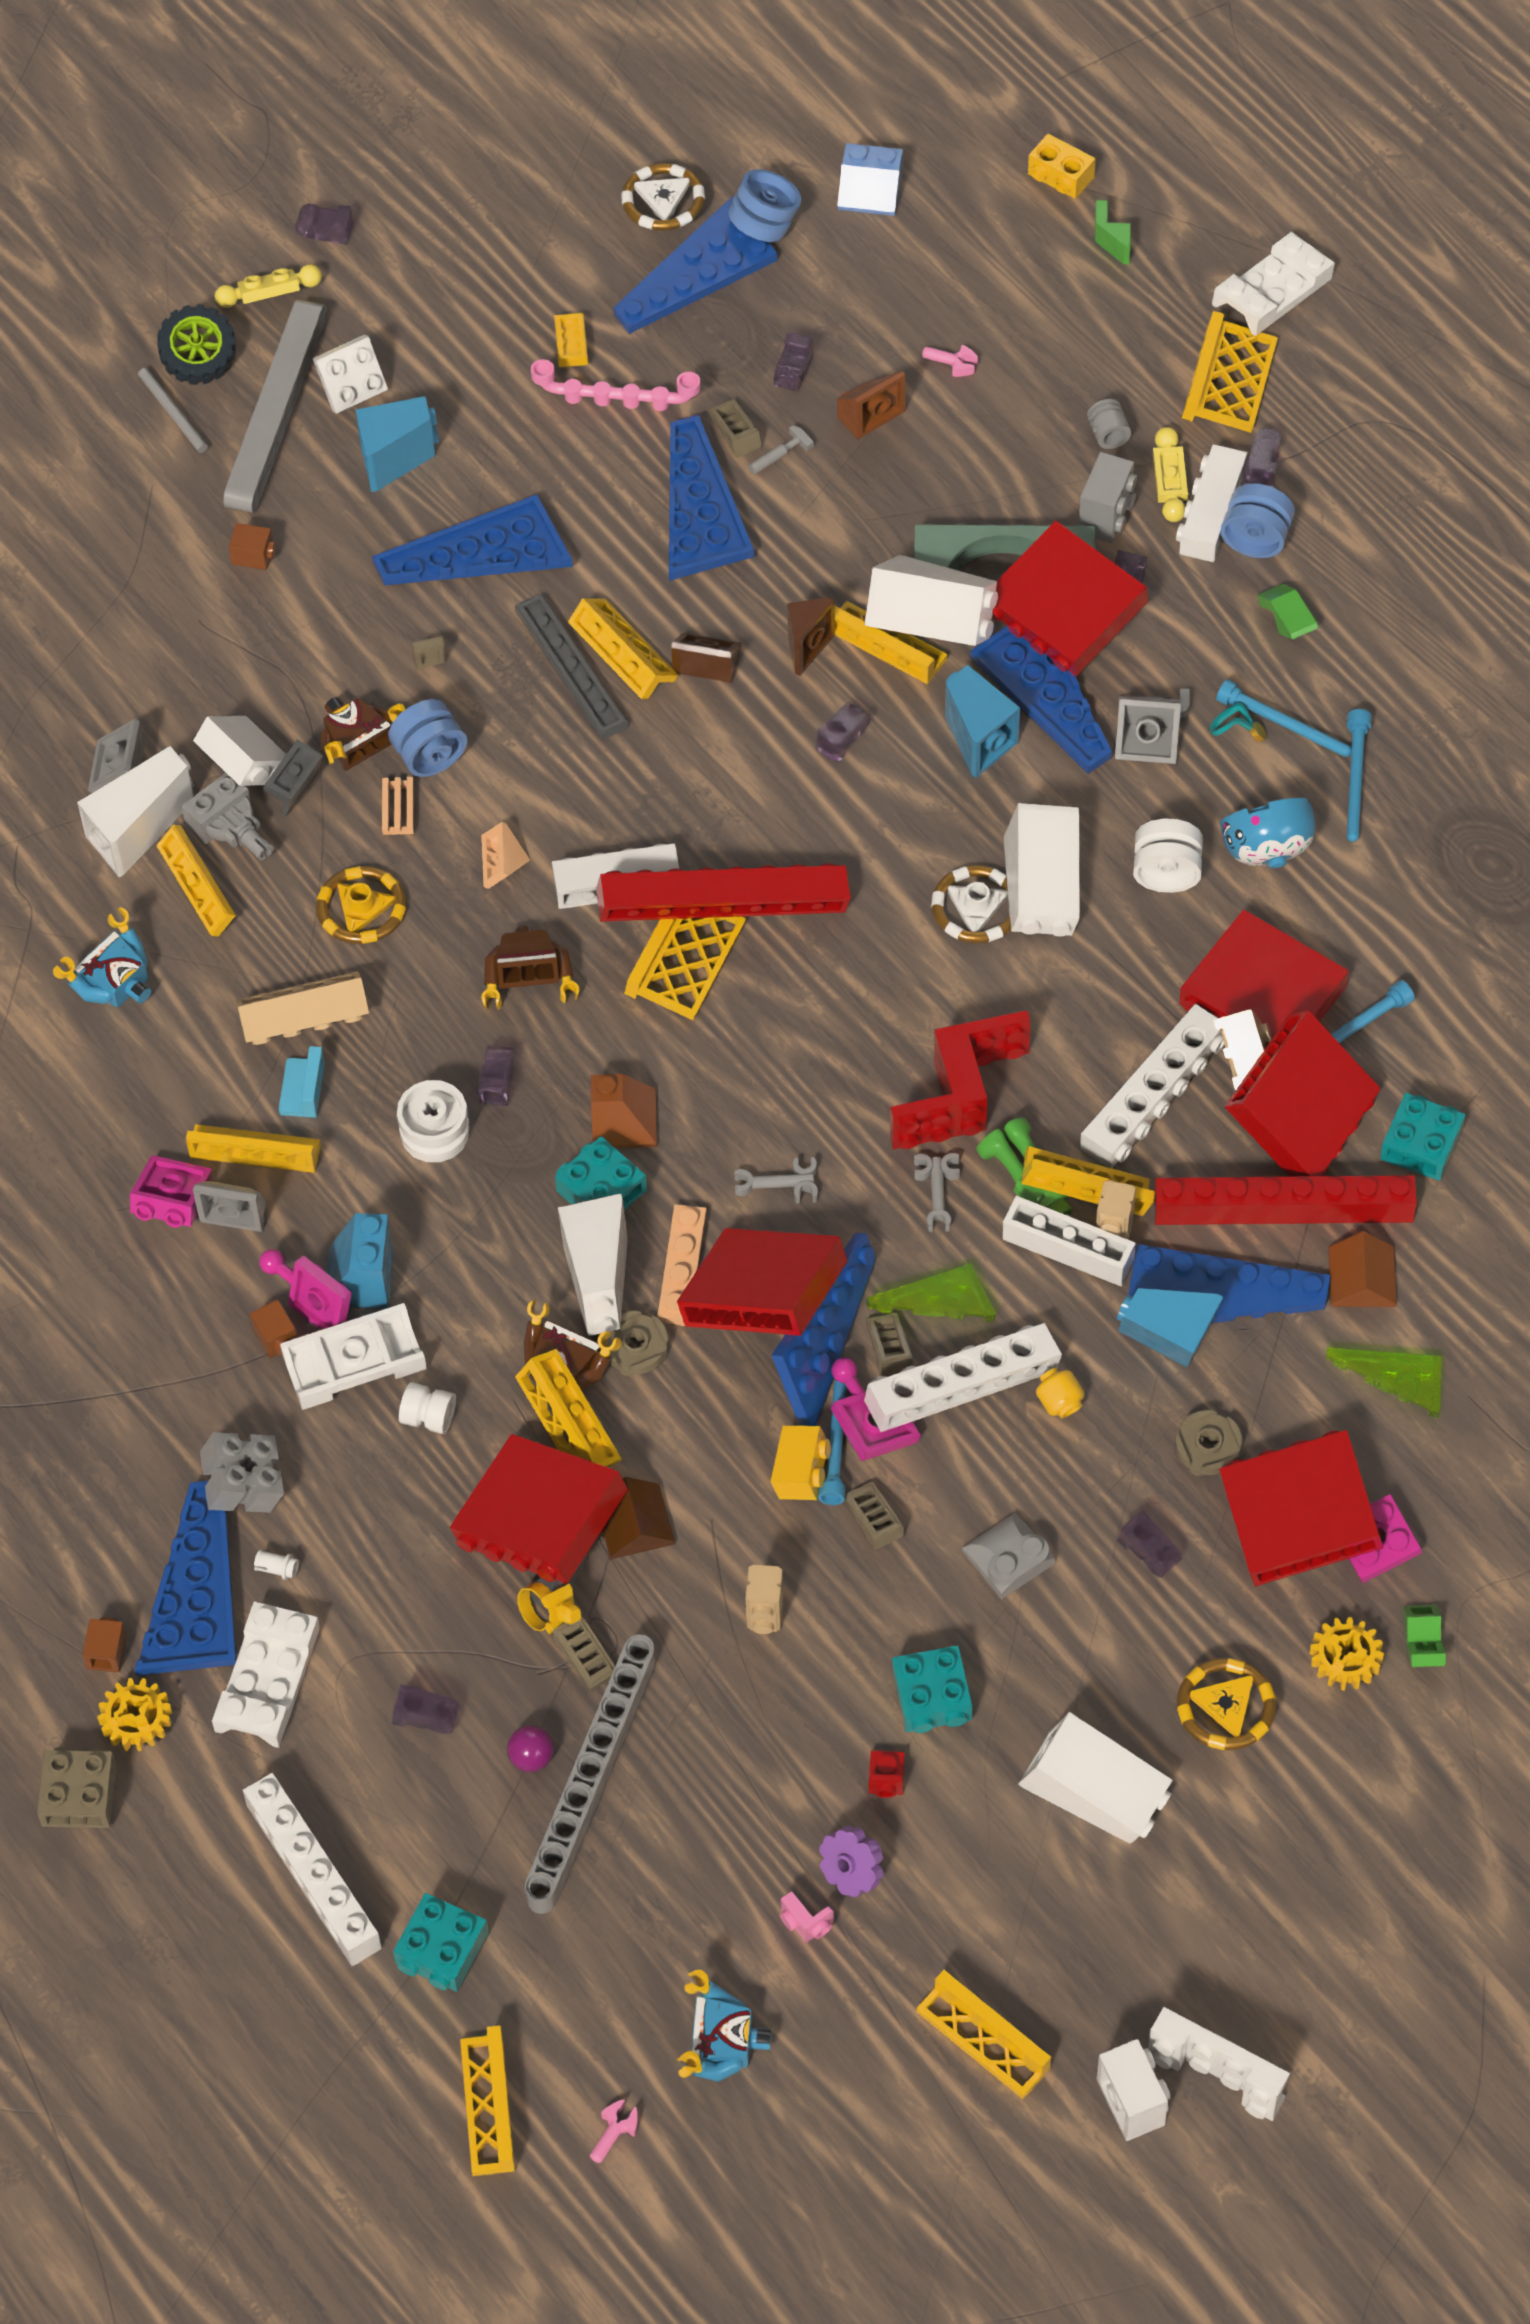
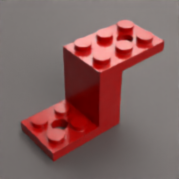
M1027 1010L934 1029V1065L943 1096L890 1107V1140L893 1150L899 1148L911 1149L918 1144L932 1141L937 1143L944 1142L949 1138L961 1135L973 1136L980 1131L986 1130L987 1096L978 1065L983 1066L990 1064L992 1061L1006 1058L1017 1059L1025 1054H1029L1030 1018Z

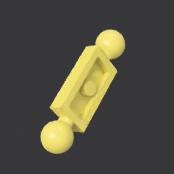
M307 264L301 268L299 273H295L293 268H281L274 270L272 274L264 276H248L243 281L237 282L238 288H233L230 285L220 286L215 292V301L222 308H231L239 299H242L243 303L246 304L299 291L300 284L312 288L321 282L322 273L316 265Z
M1164 427L1159 429L1155 435V443L1158 448H1153L1158 503L1165 502L1162 508L1165 519L1170 522H1179L1184 518L1186 508L1183 501H1188L1183 446L1176 447L1178 443L1177 432L1170 427Z

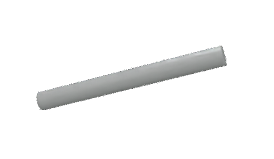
M142 368L138 372L140 379L198 453L205 452L208 449L206 442L147 368Z

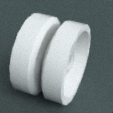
M1158 819L1141 825L1135 833L1133 876L1136 881L1145 888L1157 892L1173 893L1194 887L1201 880L1202 833L1191 823L1178 819Z
M426 1080L414 1084L403 1093L399 1100L397 1120L400 1138L405 1150L414 1158L424 1162H443L455 1157L464 1149L468 1142L470 1126L467 1117V1104L463 1094L455 1086L441 1080Z

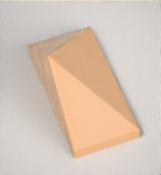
M501 822L481 835L483 885L485 888H491L530 861V858L506 823Z

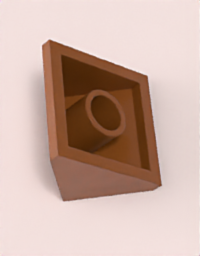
M1365 1231L1329 1246L1331 1307H1396L1393 1246Z

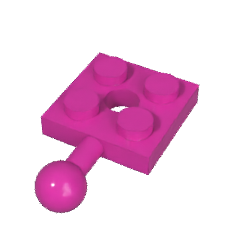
M268 1249L261 1254L259 1259L261 1269L270 1275L278 1274L291 1284L288 1305L319 1330L346 1322L351 1292L344 1284L337 1282L318 1264H314L305 1256L295 1261L293 1270L285 1264L284 1255L279 1250Z
M847 1357L839 1358L833 1363L832 1375L834 1379L839 1383H844L852 1396L835 1401L831 1411L861 1461L918 1443L921 1435L913 1422L884 1432H880L878 1427L873 1426L868 1420L873 1417L864 1401L866 1391H864L856 1378L858 1373L856 1363Z
M1390 1494L1370 1504L1378 1532L1386 1536L1385 1541L1382 1543L1383 1549L1349 1558L1362 1584L1422 1554L1419 1544Z

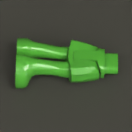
M1020 1117L1009 1121L1004 1126L1003 1132L999 1128L995 1129L979 1143L976 1148L979 1156L985 1160L997 1158L1001 1161L1016 1183L1013 1191L1019 1197L1067 1216L1073 1211L1067 1202L1068 1196L1021 1184L1024 1166L1009 1143L1015 1145L1024 1158L1028 1146L1036 1148L1029 1136L1032 1129L1026 1118Z

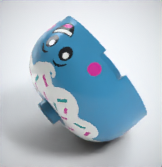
M1289 798L1268 802V805L1257 807L1250 811L1248 808L1237 811L1223 818L1220 821L1224 844L1233 858L1246 865H1268L1269 869H1274L1287 865V860L1300 855L1309 847L1315 836L1316 821L1311 802L1308 803L1307 798Z

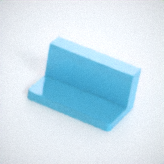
M309 1046L307 1059L287 1058L279 1103L280 1115L317 1118L325 1066L322 1047Z

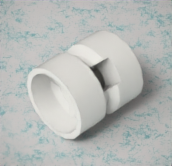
M410 1382L405 1389L401 1401L399 1422L413 1427H420L424 1423L425 1428H428L429 1431L444 1435L448 1431L453 1419L456 1394L437 1389L431 1394L429 1386Z

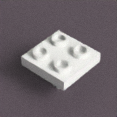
M365 334L313 358L331 409L336 414L388 390L370 339Z

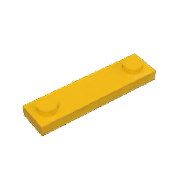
M173 824L156 846L209 934L219 937L236 915L182 826Z

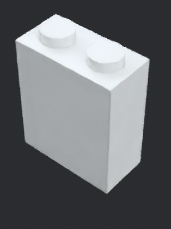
M207 716L193 740L239 786L265 785L286 755L247 716Z

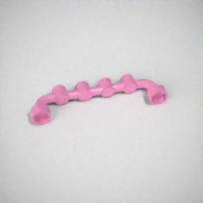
M541 359L531 365V378L534 383L551 393L565 395V400L571 404L579 403L582 400V396L594 397V402L598 406L610 404L611 399H621L624 406L629 409L638 407L640 401L652 402V407L655 410L664 411L668 409L669 404L688 402L701 389L700 377L694 372L680 374L677 378L678 392H669L663 386L655 387L653 390L639 389L635 384H627L623 388L610 387L604 381L597 382L595 385H584L577 379H569L565 383L553 381L555 378L554 365L550 361Z

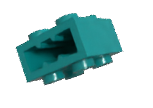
M1405 1092L1383 1141L1380 1160L1441 1181L1463 1131L1466 1114L1459 1112L1454 1107L1441 1106L1430 1102L1423 1096L1411 1095Z
M602 1136L593 1143H587L581 1149L579 1155L570 1163L566 1162L561 1165L555 1175L556 1192L571 1205L621 1194L625 1210L647 1191L646 1175Z
M958 1645L892 1657V1676L905 1733L912 1731L915 1733H925L932 1730L933 1727L944 1725L958 1727L972 1720V1702Z
M424 1893L393 1950L395 1964L398 1965L397 1967L400 1971L409 1976L415 1977L418 1974L427 1978L431 1985L440 1990H447L449 1988L458 1992L489 1934L487 1920Z

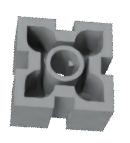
M213 1432L200 1450L203 1475H211L210 1480L205 1485L208 1510L233 1511L238 1504H244L246 1512L270 1513L284 1495L281 1470H274L272 1468L279 1459L275 1435L250 1434L246 1441H240L236 1433Z

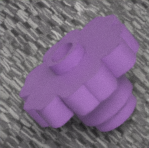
M845 1826L824 1837L823 1843L819 1847L820 1854L824 1858L820 1863V1868L829 1884H837L838 1890L842 1895H850L851 1897H858L879 1885L884 1873L878 1864L883 1860L881 1846L875 1839L865 1837L864 1831L861 1828H853L851 1826Z

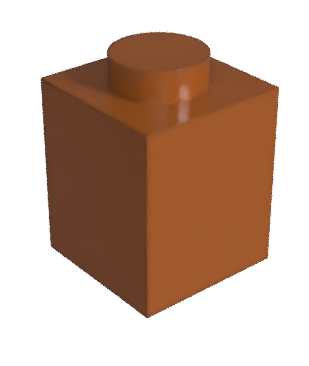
M236 523L228 546L231 564L266 570L269 559H274L277 547L276 541L272 540L271 528Z
M278 1299L249 1313L252 1330L269 1359L282 1355L280 1343L297 1338L296 1329Z
M102 1617L100 1620L89 1619L82 1654L86 1669L120 1673L127 1638L123 1622H119L111 1617Z

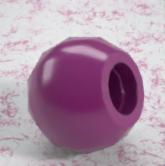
M524 1725L515 1730L507 1744V1755L511 1763L524 1772H537L545 1768L554 1753V1742L546 1730L536 1725Z

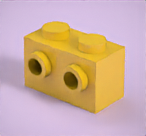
M782 1426L770 1481L779 1499L817 1500L819 1487H823L825 1481V1459H829L831 1454L830 1440L826 1439L820 1426Z

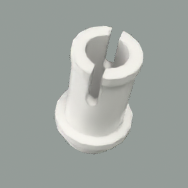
M259 1550L255 1557L254 1570L280 1575L283 1580H288V1578L294 1579L298 1571L299 1560L294 1558L292 1554L283 1556Z

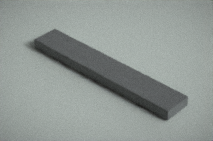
M539 594L515 605L517 615L601 741L627 729V720L543 595Z

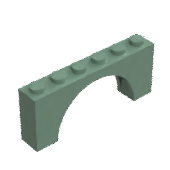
M1023 524L915 525L914 559L958 571L968 562L981 556L995 553L1022 555L1051 524L1044 526ZM1064 526L1095 549V526Z

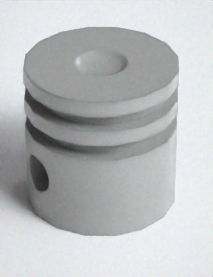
M1104 399L1090 407L1087 412V418L1100 447L1113 449L1129 440L1131 429L1119 401Z

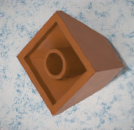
M900 371L861 384L853 390L844 392L837 398V418L857 439H860L904 413L905 374Z
M624 1074L591 1075L593 1142L602 1136L614 1148L657 1147L656 1089Z

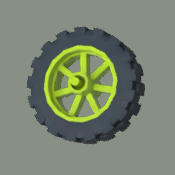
M196 304V307H190V305L183 306L182 310L178 311L176 309L171 312V317L163 320L162 328L158 331L157 346L162 365L164 364L165 370L170 375L174 374L178 381H189L191 385H197V382H203V384L211 383L212 379L216 378L217 380L221 378L225 370L228 371L232 366L231 361L235 359L236 342L233 327L228 323L226 316L218 314V310L210 307L208 309L201 304ZM191 328L193 329V333L189 336L183 333ZM197 328L206 329L207 331L202 335L197 332ZM213 334L218 339V343L205 342ZM177 338L188 343L175 348ZM205 349L217 351L211 357H208ZM187 351L191 352L188 360L184 359L179 354ZM202 357L203 361H194V358Z

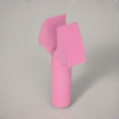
M964 345L961 346V350L957 353H950L930 347H925L922 352L923 358L951 365L953 367V377L974 374V365L971 364L978 365V356Z
M625 2100L617 2101L601 2112L602 2118L608 2121L609 2126L590 2154V2158L594 2162L601 2163L620 2134L628 2132L635 2137L638 2127L636 2106L630 2113L629 2118L621 2120L620 2123H618L617 2116L625 2107Z

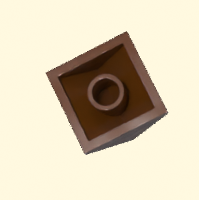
M830 597L787 603L788 641L795 674L799 676L803 674L835 636V601Z
M682 633L672 642V669L677 674L732 683L742 643Z
M624 1477L623 1481L628 1491L603 1528L610 1560L674 1545L675 1540L659 1484Z

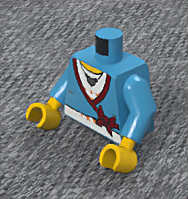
M118 908V912L122 916L121 923L116 922L112 914L108 915L109 925L119 928L121 931L119 934L113 931L77 966H75L71 958H61L60 962L66 967L67 972L62 971L59 966L53 968L54 976L58 979L67 978V984L86 1002L109 1003L118 1007L129 997L142 1004L151 994V989L144 984L148 979L146 971L148 960L145 949L133 927H128L129 914L124 908Z
M698 1969L688 1973L690 1977L696 1980L697 1985L688 1983L684 1986L687 1993L694 1994L700 1991L702 1997L696 1996L691 2051H687L677 2058L678 2061H683L688 2066H684L678 2072L680 2077L683 2078L693 2073L696 2077L720 2082L739 2072L741 2068L748 2067L750 2049L770 2050L772 2029L752 2028V2010L747 2008L745 2003L734 1995L709 1981L708 1975L703 1970Z

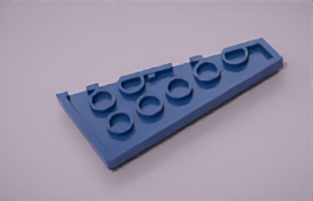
M733 197L724 203L614 307V316L628 334L777 261V252L769 242L757 240L744 234L732 223L729 218L728 209Z
M699 415L670 422L669 581L754 557V548Z
M537 494L372 556L373 565L384 585L573 567L572 558Z
M1007 626L970 651V658L1087 774L1111 759L1112 751L1099 724L1095 722L1090 711V705L1087 699L1083 697L1079 689L1080 685L1073 674L1069 671H1061L1053 663V659L1046 654H1038L1031 647L1029 641L1023 637L1017 638Z
M854 1233L845 1246L844 1251L848 1262L802 1335H785L771 1355L799 1426H816L833 1379L832 1365L841 1357L876 1258L866 1233Z
M1137 1244L1128 1294L1133 1297L1138 1288L1219 1294L1223 1296V1299L1212 1323L1234 1321L1235 1317L1252 1315V1318L1264 1317L1267 1313L1275 1312L1292 1314L1324 1310L1330 1275Z
M208 1481L191 1482L180 1515L178 1531L171 1545L170 1558L165 1566L152 1609L153 1615L148 1631L143 1639L139 1660L137 1659L134 1669L136 1676L230 1666L236 1663L227 1512L208 1510L205 1485Z

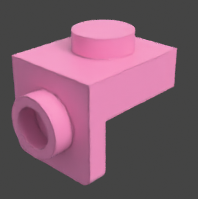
M792 1891L781 1898V1920L790 1931L795 1929L806 1943L814 1937L816 1939L822 1938L831 1930L834 1923V1912L829 1906L812 1917Z

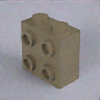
M57 1747L54 1750H44L37 1815L42 1827L110 1828L116 1763L112 1752L103 1748L74 1751L68 1747Z

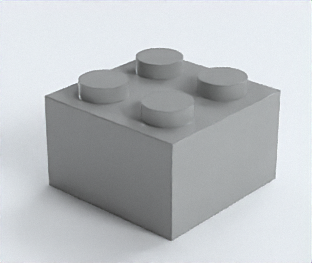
M1103 452L1099 453L1080 496L1079 525L1095 526L1096 539L1113 543L1116 533H1122L1124 529L1126 510L1131 511L1134 506L1136 493H1133L1137 482V475L1133 474V461Z

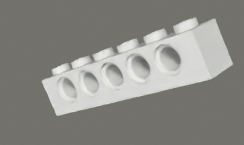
M1195 1004L1081 1133L1080 1150L1108 1168H1113L1118 1161L1124 1162L1132 1150V1145L1138 1139L1141 1141L1146 1137L1152 1122L1156 1118L1161 1119L1166 1114L1172 1099L1175 1096L1180 1097L1187 1089L1189 1080L1193 1075H1200L1208 1063V1058L1213 1053L1218 1054L1224 1047L1222 1033L1220 1029L1216 1028L1214 1022L1218 1018ZM1194 1043L1198 1044L1199 1046L1193 1047L1188 1044ZM1170 1065H1178L1180 1067L1172 1068ZM1157 1086V1087H1160V1088H1162V1089L1154 1090V1089H1151L1150 1087ZM1139 1108L1142 1109V1111L1137 1112L1131 1109ZM1121 1130L1123 1133H1114L1112 1131Z
M1045 1323L1034 1327L1028 1325L1008 1336H996L982 1345L976 1347L974 1345L967 1346L953 1355L935 1357L927 1364L918 1367H906L898 1374L889 1377H877L868 1384L864 1401L880 1432H884L1039 1378L1050 1369H1058L1062 1354ZM1016 1353H1021L1025 1356H1019ZM986 1363H992L996 1366H990ZM957 1373H962L966 1376H960ZM927 1383H933L937 1387L930 1386ZM902 1393L907 1395L908 1397H902L898 1394Z
M273 1773L243 1789L248 1809L351 1966L353 1967L381 1950L378 1932Z

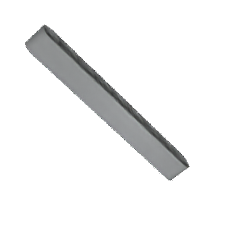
M296 300L292 307L225 488L223 502L226 508L255 513L326 321L327 307L324 304Z
M633 1635L626 1641L525 1881L524 1888L527 1905L535 1913H548L554 1909L654 1670L656 1663L654 1644L645 1635ZM636 1652H645L646 1654H648L646 1657L641 1659L632 1657L633 1654H635ZM624 1681L636 1683L630 1688L620 1686ZM613 1710H620L623 1712V1714L619 1717H611L608 1715V1713ZM602 1739L611 1741L605 1747L596 1745V1742ZM588 1769L599 1771L598 1774L591 1777L583 1774ZM578 1798L587 1801L582 1806L571 1805V1802ZM565 1828L574 1830V1833L570 1836L565 1837L558 1834L559 1831ZM553 1858L562 1861L555 1867L546 1865V1862ZM542 1888L549 1891L544 1897L533 1895L537 1889Z

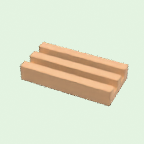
M395 777V781H389V778H382L383 835L414 834L413 777H407V780L401 781V777ZM390 789H395L394 827H389ZM401 789H407V826L401 827Z

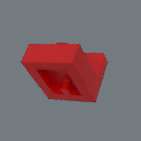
M870 1751L869 1794H875L881 1798L903 1795L905 1752Z

